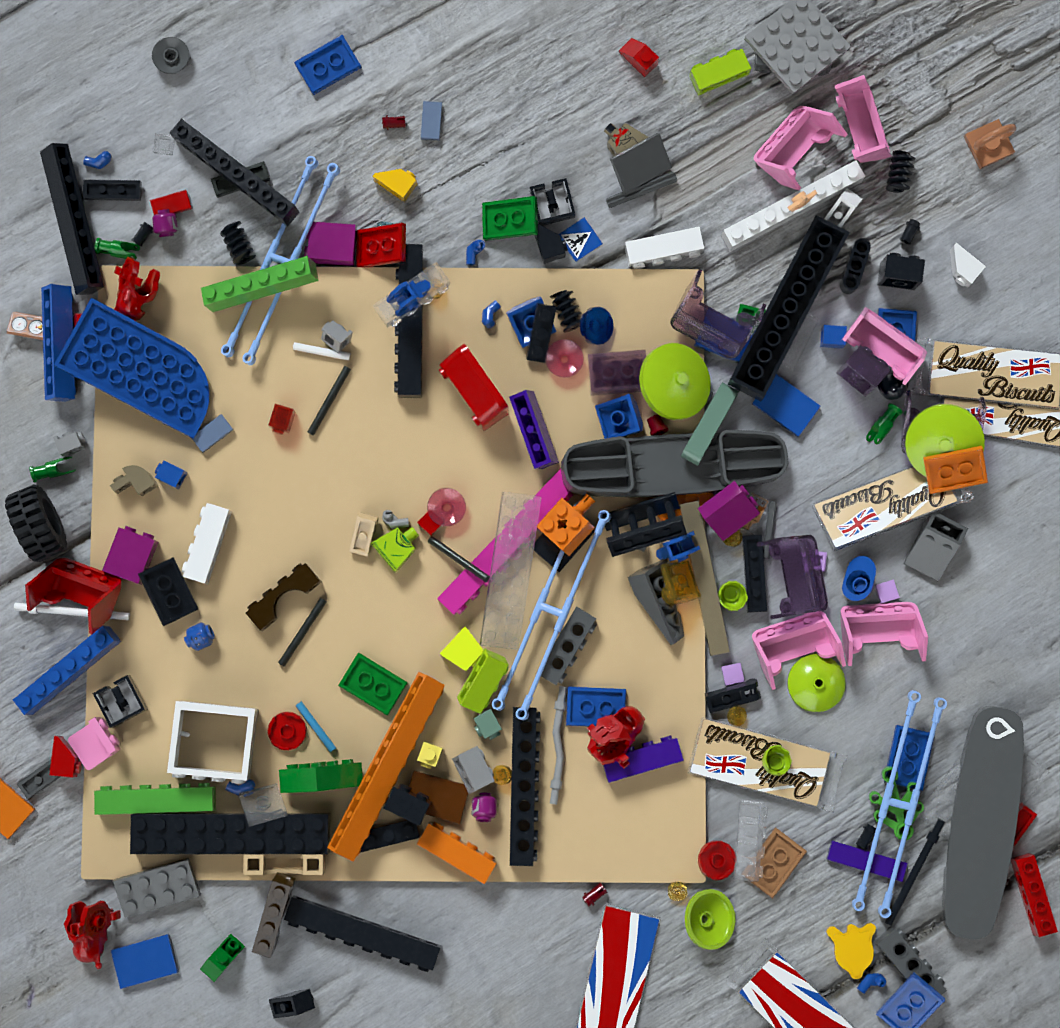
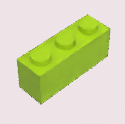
M733 49L723 57H713L706 64H696L690 70L689 77L699 96L749 75L751 66L743 49Z
M484 649L457 696L461 706L479 714L482 713L483 709L487 708L491 695L497 691L499 681L508 671L509 664L505 657Z

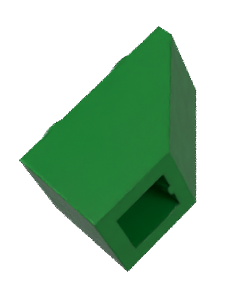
M230 934L205 961L200 970L215 982L245 946Z

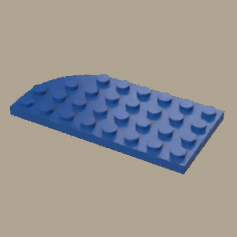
M93 298L90 299L54 366L194 439L206 416L209 405L207 377L197 359L176 342Z

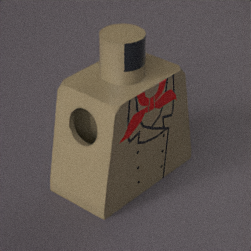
M610 123L604 130L610 137L607 142V148L613 156L648 138V136L627 123L623 124L620 129Z

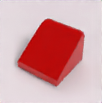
M431 510L417 522L430 536H433L444 523Z

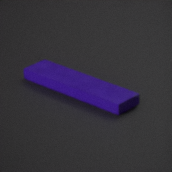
M831 840L826 859L865 871L870 852ZM875 853L870 873L891 879L896 859ZM900 861L896 876L897 881L903 882L908 863Z

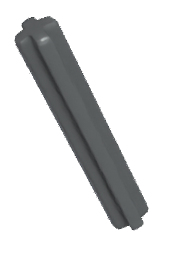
M670 172L650 180L626 194L620 192L606 199V203L609 208L615 207L673 184L677 181V176L674 172Z

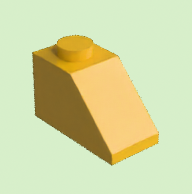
M402 169L374 173L373 175L375 183L404 203L418 185L415 179L416 176L408 170L405 172Z

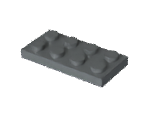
M189 858L113 880L125 918L196 898L201 894Z

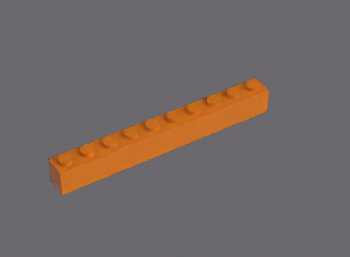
M418 672L327 846L328 849L353 862L360 854L361 847L365 839L368 838L373 823L378 819L383 804L388 800L390 790L396 784L401 769L405 767L410 752L415 748L419 734L423 732L428 717L434 711V705L443 693L444 684L426 674Z

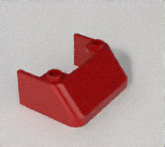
M465 344L458 347L439 364L440 369L438 371L444 379L448 378L451 380L472 410L474 415L471 418L477 426L481 425L483 431H486L509 415V407Z
M59 558L25 585L27 610L31 611L42 601L54 605L64 598L88 607L89 634H93L111 618L122 588L121 579L118 576L74 560Z

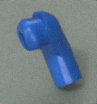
M103 151L96 158L85 156L83 165L102 169L110 163L112 156L108 151Z
M475 240L467 247L466 265H476V255L485 248L483 240Z
M496 300L482 311V323L489 329L495 325L493 314L501 308Z
M249 779L245 783L237 785L229 781L225 790L243 797L253 792L255 782Z
M880 973L867 974L857 989L865 994L870 986L884 987L887 981Z

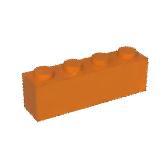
M435 821L433 824L429 822L417 845L485 884L497 864L494 861L495 857L486 851L484 854L477 851L478 847L469 841L467 844L460 840L461 836L452 831L450 834L443 830L444 826Z

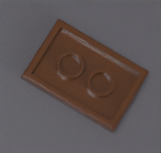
M414 770L409 787L412 788L411 792L415 794L421 792L429 796L428 800L432 803L426 815L460 824L468 796L465 785Z

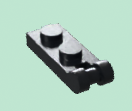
M752 678L744 683L704 693L709 712L714 713L761 699L760 691L757 690V679Z

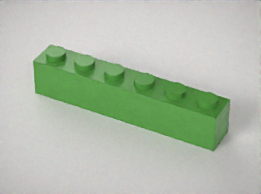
M308 256L202 287L201 292L204 306L212 312H216L319 281L315 262Z
M190 783L179 784L177 788H171V784H159V788H151V785H139V789H132V785L120 786V789L112 790V786H100V790L94 791V815L216 810V786H210V783H198V787H191Z

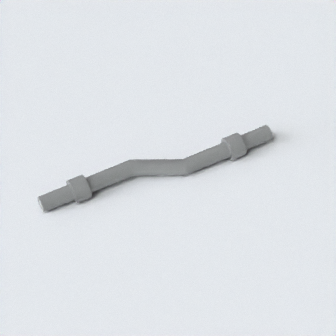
M559 686L558 699L555 701L554 706L556 712L552 734L557 758L554 778L551 780L550 788H552L550 804L555 805L558 803L559 790L562 789L563 783L561 776L564 753L560 730L563 711L566 710L567 704L565 702L567 687Z

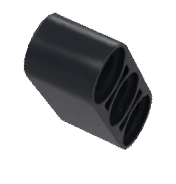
M865 238L856 240L850 249L840 283V289L845 294L854 293L860 285L871 249L870 242ZM856 246H863L865 252H859ZM851 263H857L860 267L859 270H854L851 267ZM847 280H850L854 283L853 288L847 287Z

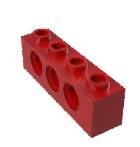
M1027 853L1011 858L1012 868L1033 935L1043 937L1058 932L1035 855Z

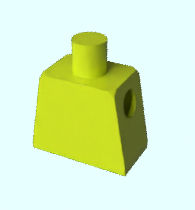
M464 627L440 654L467 671L471 666L474 668L484 650L469 630Z

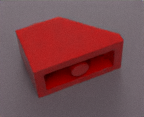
M633 38L618 51L644 78L659 62L658 55L646 44Z
M54 736L49 775L77 777L81 772L82 763L79 762L78 756L63 736Z

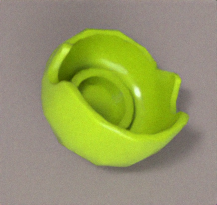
M728 581L722 584L718 591L720 604L729 611H738L748 601L745 587L737 581Z
M781 745L771 746L764 752L762 765L768 773L774 776H781L791 767L790 753Z

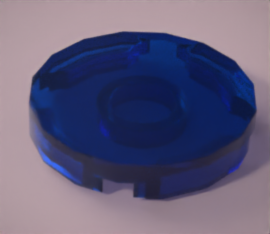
M602 307L587 309L580 320V332L585 337V341L592 345H601L609 341L614 328L611 314Z

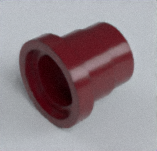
M653 415L647 419L651 436L663 435L669 430L660 415Z

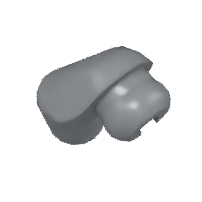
M391 510L383 512L382 519L391 529L409 527L408 518L398 519Z

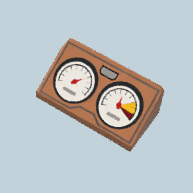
M13 312L7 328V334L43 340L42 317Z

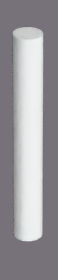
M295 342L293 344V350L350 360L351 353L342 351L337 353L332 349Z

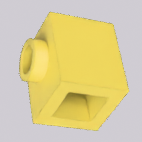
M424 741L417 761L421 762V766L429 769L432 766L436 767L443 748Z

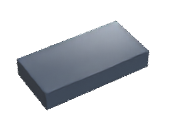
M423 101L421 140L440 141L442 102Z
M220 414L199 430L192 440L204 453L234 429L224 416Z

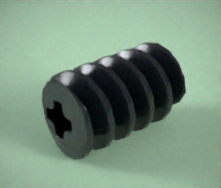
M895 150L892 152V164L889 167L891 171L888 173L890 178L887 179L888 185L885 189L889 192L901 193L904 190H910V186L905 185V183H911L912 181L910 178H907V176L913 175V172L908 169L914 168V165L910 162L915 161L916 158L906 151Z
M241 221L225 226L220 233L224 238V243L228 244L226 248L230 251V256L236 265L245 264L256 257V255L250 256V253L254 251L253 248L247 249L251 244L250 241L244 242L248 236L241 235L245 231L244 228H238L242 224Z
M567 290L550 296L551 299H555L552 304L557 306L556 313H560L558 319L563 320L560 325L566 327L563 330L564 333L579 328L581 323L585 321L584 319H578L582 312H575L579 305H573L572 303L577 299L570 298V295L574 292Z

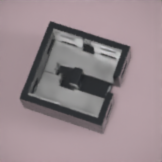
M567 178L552 181V189L545 190V184L530 187L531 196L537 197V219L539 225L544 226L575 218V210Z
M126 675L115 681L114 684L118 686L112 689L110 686H105L92 693L110 728H114L148 710L131 675Z

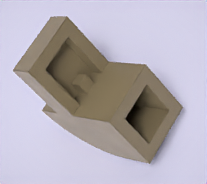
M135 465L122 468L126 475L116 477L113 480L114 483L110 485L117 494L133 485L141 496L158 487V484L148 471Z

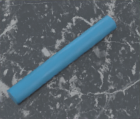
M303 702L296 705L297 709L329 752L335 750V745Z

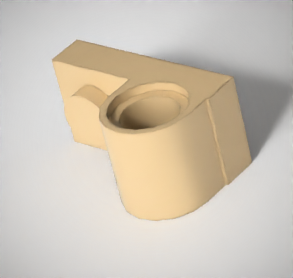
M362 512L358 514L349 552L363 556L369 555L379 517Z

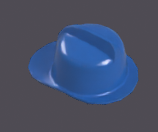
M858 556L849 563L842 585L843 594L847 599L860 601L871 594L876 576V566L872 559L866 556Z

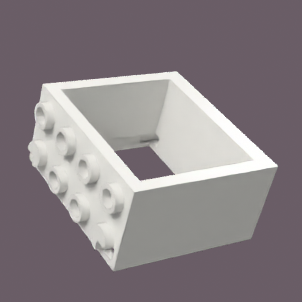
M176 701L167 773H172V777L176 778L192 775V779L196 780L212 777L211 781L216 782L232 779L231 783H245V781L250 779L258 709ZM184 710L248 717L242 773L178 766Z

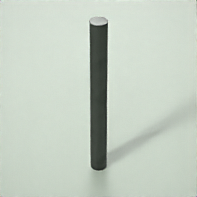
M347 366L343 367L307 432L314 436L351 370Z
M433 536L428 539V543L484 582L489 580L490 576L445 544Z
M322 598L319 599L278 663L285 667L327 601Z

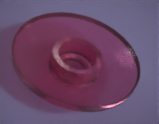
M564 339L554 342L548 348L545 360L548 369L554 375L566 378L579 372L583 365L584 356L581 348L575 342ZM567 357L568 361L566 363L561 362V358Z
M442 488L431 495L427 510L430 518L436 524L452 526L463 518L466 511V503L458 491L451 488ZM444 505H450V510L444 511Z

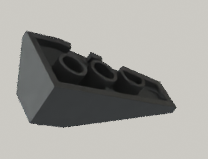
M667 559L639 569L627 577L634 595L670 645L683 638L684 631L681 615L677 611L675 601H678L677 594H674L672 583H675L674 576Z

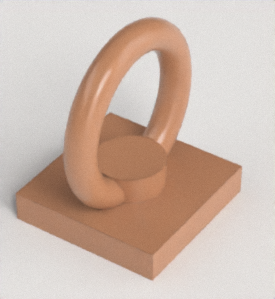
M997 119L964 135L979 169L1015 153L1008 137L1016 131V125L1008 124L1002 126L1000 120Z

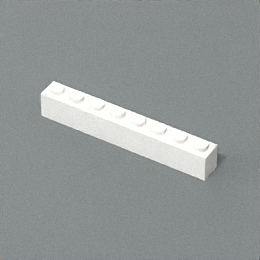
M857 160L724 229L721 236L731 252L843 193L847 188L850 189L862 183L865 175ZM816 190L817 194L805 206L794 212L789 211L787 207L793 204L791 199L802 191L808 195Z

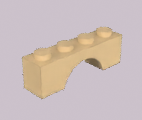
M244 854L243 875L276 874L277 872L323 875L325 873V854Z

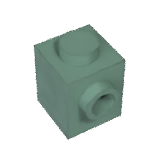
M491 709L474 718L477 724L474 728L479 737L483 736L485 739L489 737L492 740L501 735L499 731L502 728Z

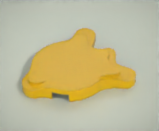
M867 923L861 928L849 924L846 933H842L834 926H830L826 930L827 935L834 943V956L837 963L853 979L861 978L864 970L873 960L872 936L876 931V927L872 923Z

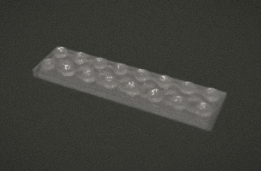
M502 491L480 638L481 646L519 650L542 498L540 496Z

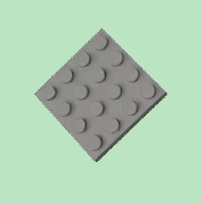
M790 0L744 38L792 95L851 48L850 44L811 0Z

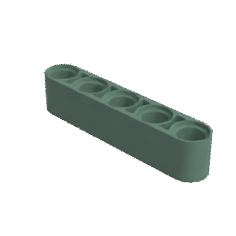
M723 382L721 383L681 455L682 458L697 466L699 465L739 393L738 390Z

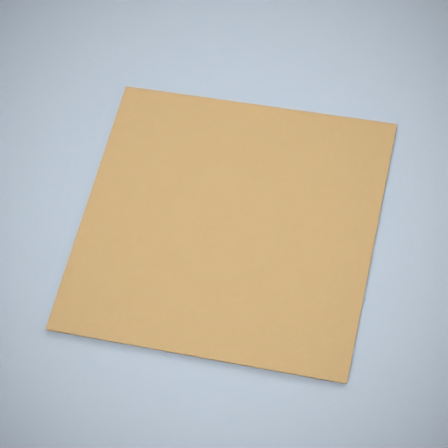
M102 265L99 268L104 287L98 290V301L115 309L119 290V275L114 273L116 266ZM139 266L137 277L143 279L142 284L152 269L160 272L158 291L153 301L144 303L141 306V310L146 313L136 322L181 345L201 365L209 385V405L199 430L220 414L224 416L234 430L203 453L192 438L95 388L90 567L102 571L118 527L124 529L125 526L136 529V534L143 535V532L153 535V540L158 541L149 568L174 557L182 573L183 564L185 561L188 562L190 556L188 554L189 546L191 543H194L196 537L194 536L195 528L197 525H200L202 519L200 517L202 507H206V504L209 503L229 509L232 513L208 585L183 577L198 610L162 626L143 584L140 585L119 577L122 588L113 611L130 613V619H109L102 625L110 626L122 642L87 670L85 726L94 717H100L106 721L92 693L105 686H110L111 689L118 686L114 682L126 675H131L148 710L114 728L109 727L108 730L111 735L118 739L121 750L91 770H87L84 767L81 878L114 880L189 858L196 880L272 881L276 874L243 875L244 854H130L131 814L94 815V791L100 790V786H112V790L120 789V786L132 785V789H139V785H151V788H159V784H171V788H177L179 784L190 783L191 787H198V783H210V786H216V810L166 813H330L331 841L358 787L318 792L280 793L279 770L287 769L286 765L310 763L311 765L314 762L338 761V764H342V760L353 759L354 763L362 762V775L364 777L418 672H421L445 686L441 697L434 705L433 713L428 717L425 728L419 734L415 748L410 752L407 763L401 769L394 786H399L401 783L410 786L414 770L463 783L452 758L476 746L483 751L485 762L492 769L495 781L470 794L468 793L460 824L425 815L420 826L417 825L420 837L429 822L433 824L435 821L444 826L443 830L450 834L452 831L461 836L460 840L467 844L469 841L478 847L477 851L483 854L486 851L495 857L494 861L497 864L486 882L704 883L706 876L700 871L698 854L706 844V776L692 773L690 769L702 722L705 719V629L690 556L688 559L680 562L677 559L669 561L666 558L674 576L675 583H672L673 592L677 594L678 601H675L676 609L681 615L684 637L675 644L670 645L634 595L627 578L637 570L661 561L657 558L656 551L664 547L662 543L667 541L648 546L644 552L635 550L612 557L606 538L612 536L611 530L606 531L604 526L573 597L574 601L563 628L576 606L595 617L597 626L592 634L587 633L584 638L587 642L582 651L578 649L574 656L577 659L573 666L566 668L565 673L567 676L562 684L558 682L557 685H554L540 677L532 696L533 700L529 706L537 708L536 712H540V723H536V731H540V743H536V751H539V763H535V770H539V782H535V790H539L538 802L534 803V810H538V822H534V830H538V842H534V850H537V862L533 861V866H509L513 707H521L526 695L530 691L554 633L558 616L541 611L509 684V691L504 700L505 708L501 711L494 709L492 701L498 697L502 685L505 684L530 624L531 615L553 567L530 548L543 533L536 529L532 533L533 539L527 545L523 543L519 547L521 551L513 559L510 557L505 562L508 565L500 573L496 571L493 574L494 580L487 587L483 585L479 589L481 593L474 601L470 599L465 604L467 608L460 615L456 613L454 616L437 598L465 568L428 543V539L431 536L417 524L429 510L433 511L444 521L433 537L471 563L561 469V461L570 447L580 443L604 439L595 408L596 405L632 394L640 411L643 431L625 436L624 438L651 436L647 419L657 415V413L649 407L642 395L639 382L640 369L644 359L652 350L668 343L686 345L698 353L704 361V349L694 346L704 318V271L701 269L423 268V280L430 282L431 288L423 297L422 398H399L398 393H394V381H398V374L394 373V364L398 362V355H395V343L398 344V336H395V325L399 324V317H395V306H399L397 301L392 304L386 301L389 294L399 285V280H396V268L399 269V267H316L319 281L281 293L260 340V346L255 355L256 362L250 366L243 362V355L249 351L253 340L256 339L276 294L252 301L238 332L239 336L233 347L235 352L232 357H226L221 353V348L227 344L231 333L234 332L246 303L212 312L203 304L201 288L261 269V266ZM564 290L573 291L574 293L570 295V298H576L577 300L572 304L579 305L575 312H582L578 319H584L585 321L581 323L579 328L564 333L563 330L566 327L560 325L563 321L558 319L560 313H555L553 324L557 332L551 334L546 362L526 360L528 346L521 347L506 312L536 297H541L544 304L553 305L552 302L555 299H551V295ZM496 300L501 308L493 314L495 325L489 329L482 323V311ZM333 320L337 324L342 325L347 332L349 330L353 332L351 342L341 350L342 352L351 353L350 360L293 350L294 342L332 349L321 340L323 326ZM462 344H465L509 407V415L486 431L482 430L481 425L477 426L471 418L474 415L472 410L451 380L448 378L444 379L438 371L440 369L439 364ZM347 366L351 369L314 436L307 432L343 367ZM524 390L534 391L559 461V463L545 469H534L509 398ZM704 407L694 416L682 420H671L661 416L664 424L669 429L663 435L694 433L704 415ZM163 460L187 472L179 490L155 478V470L159 463L162 464ZM135 465L148 471L153 476L158 487L141 496L133 485L119 494L115 493L110 485L114 483L113 480L116 477L126 475L122 468ZM572 493L573 496L568 503L573 506L585 495ZM590 496L596 502L584 513V518L596 527L599 521L598 513L601 510L611 512L657 497ZM385 510H391L398 519L408 518L409 527L399 528L403 534L411 527L419 534L411 542L416 550L396 573L372 545L368 556L349 552L356 518L360 512L379 517L372 542L394 530L384 523L382 519ZM702 516L703 524H704V529H705V520H704V518H703V516ZM648 519L637 522L638 528L650 525ZM630 524L619 527L620 534L631 531ZM594 534L560 572H556L549 588L550 592L546 599V604L562 610ZM298 564H308L322 582L308 594L298 590L284 593L276 604L277 620L264 631H260L246 615L247 607L252 602H259L264 598L262 594L271 588L273 590L278 586L277 582L282 577H289L294 573L292 569ZM322 598L327 601L285 667L278 663L319 599ZM201 622L206 625L209 624L215 635L212 645L199 651H195L192 647L189 648L184 640L186 630ZM575 625L572 628V632L574 635L580 636L583 634V628L580 625ZM464 627L469 630L483 650L488 649L505 657L509 664L506 675L502 676L499 681L497 691L493 692L490 697L489 705L482 711L484 713L491 709L502 728L499 731L501 735L492 740L489 737L486 739L483 736L479 737L474 728L477 726L474 718L480 714L461 706L457 699L473 667L471 666L465 671L440 654ZM568 641L564 642L562 645L563 651L567 653L572 652L573 644ZM358 652L408 682L388 716L338 686ZM555 658L552 661V666L555 669H561L563 667L562 659ZM559 686L567 687V691L568 686L626 689L625 706L637 708L645 717L643 729L636 736L635 741L630 747L634 746L635 749L642 748V743L653 741L654 744L661 742L660 738L672 735V738L678 739L684 761L608 783L603 765L587 750L591 739L587 734L589 733L587 730L588 726L566 725V704L560 730L564 753L561 776L563 783L562 789L559 790L557 805L550 804L552 791L550 785L551 780L554 778L557 758L552 732L556 712L554 706L555 701L558 699ZM566 691V697H565V702H566V703H567V691ZM176 701L258 709L250 779L255 782L252 793L240 797L226 791V786L232 779L216 782L211 781L212 777L196 780L192 779V775L176 778L172 777V773H167ZM301 701L335 745L336 749L332 752H329L297 709L296 705ZM500 701L496 703L497 708L501 705ZM184 710L182 731L189 732L190 736H181L178 766L242 773L248 717ZM282 712L296 713L305 721L307 727L304 742L296 749L289 751L280 750L275 747L267 733L268 725L272 718ZM525 721L521 724L523 732L528 733L531 731L532 724ZM424 741L443 748L437 766H432L431 769L421 766V762L417 761ZM523 741L520 744V749L523 752H529L532 748L531 743L528 741ZM522 761L520 769L523 772L529 771L531 769L530 762ZM524 780L519 784V788L522 791H528L531 788V784ZM481 792L491 793V797L497 800V815L491 822H478L471 815L472 799L479 796ZM526 800L519 803L520 810H529L530 803ZM383 804L379 817L373 823L371 829L406 821V819L383 809L385 806ZM522 820L519 822L518 827L520 830L526 831L529 829L530 824L528 821ZM420 838L361 852L354 862L330 850V853L325 854V873L323 875L281 873L296 878L295 881L480 882L417 845ZM521 840L518 843V847L522 851L527 850L530 846L526 840Z

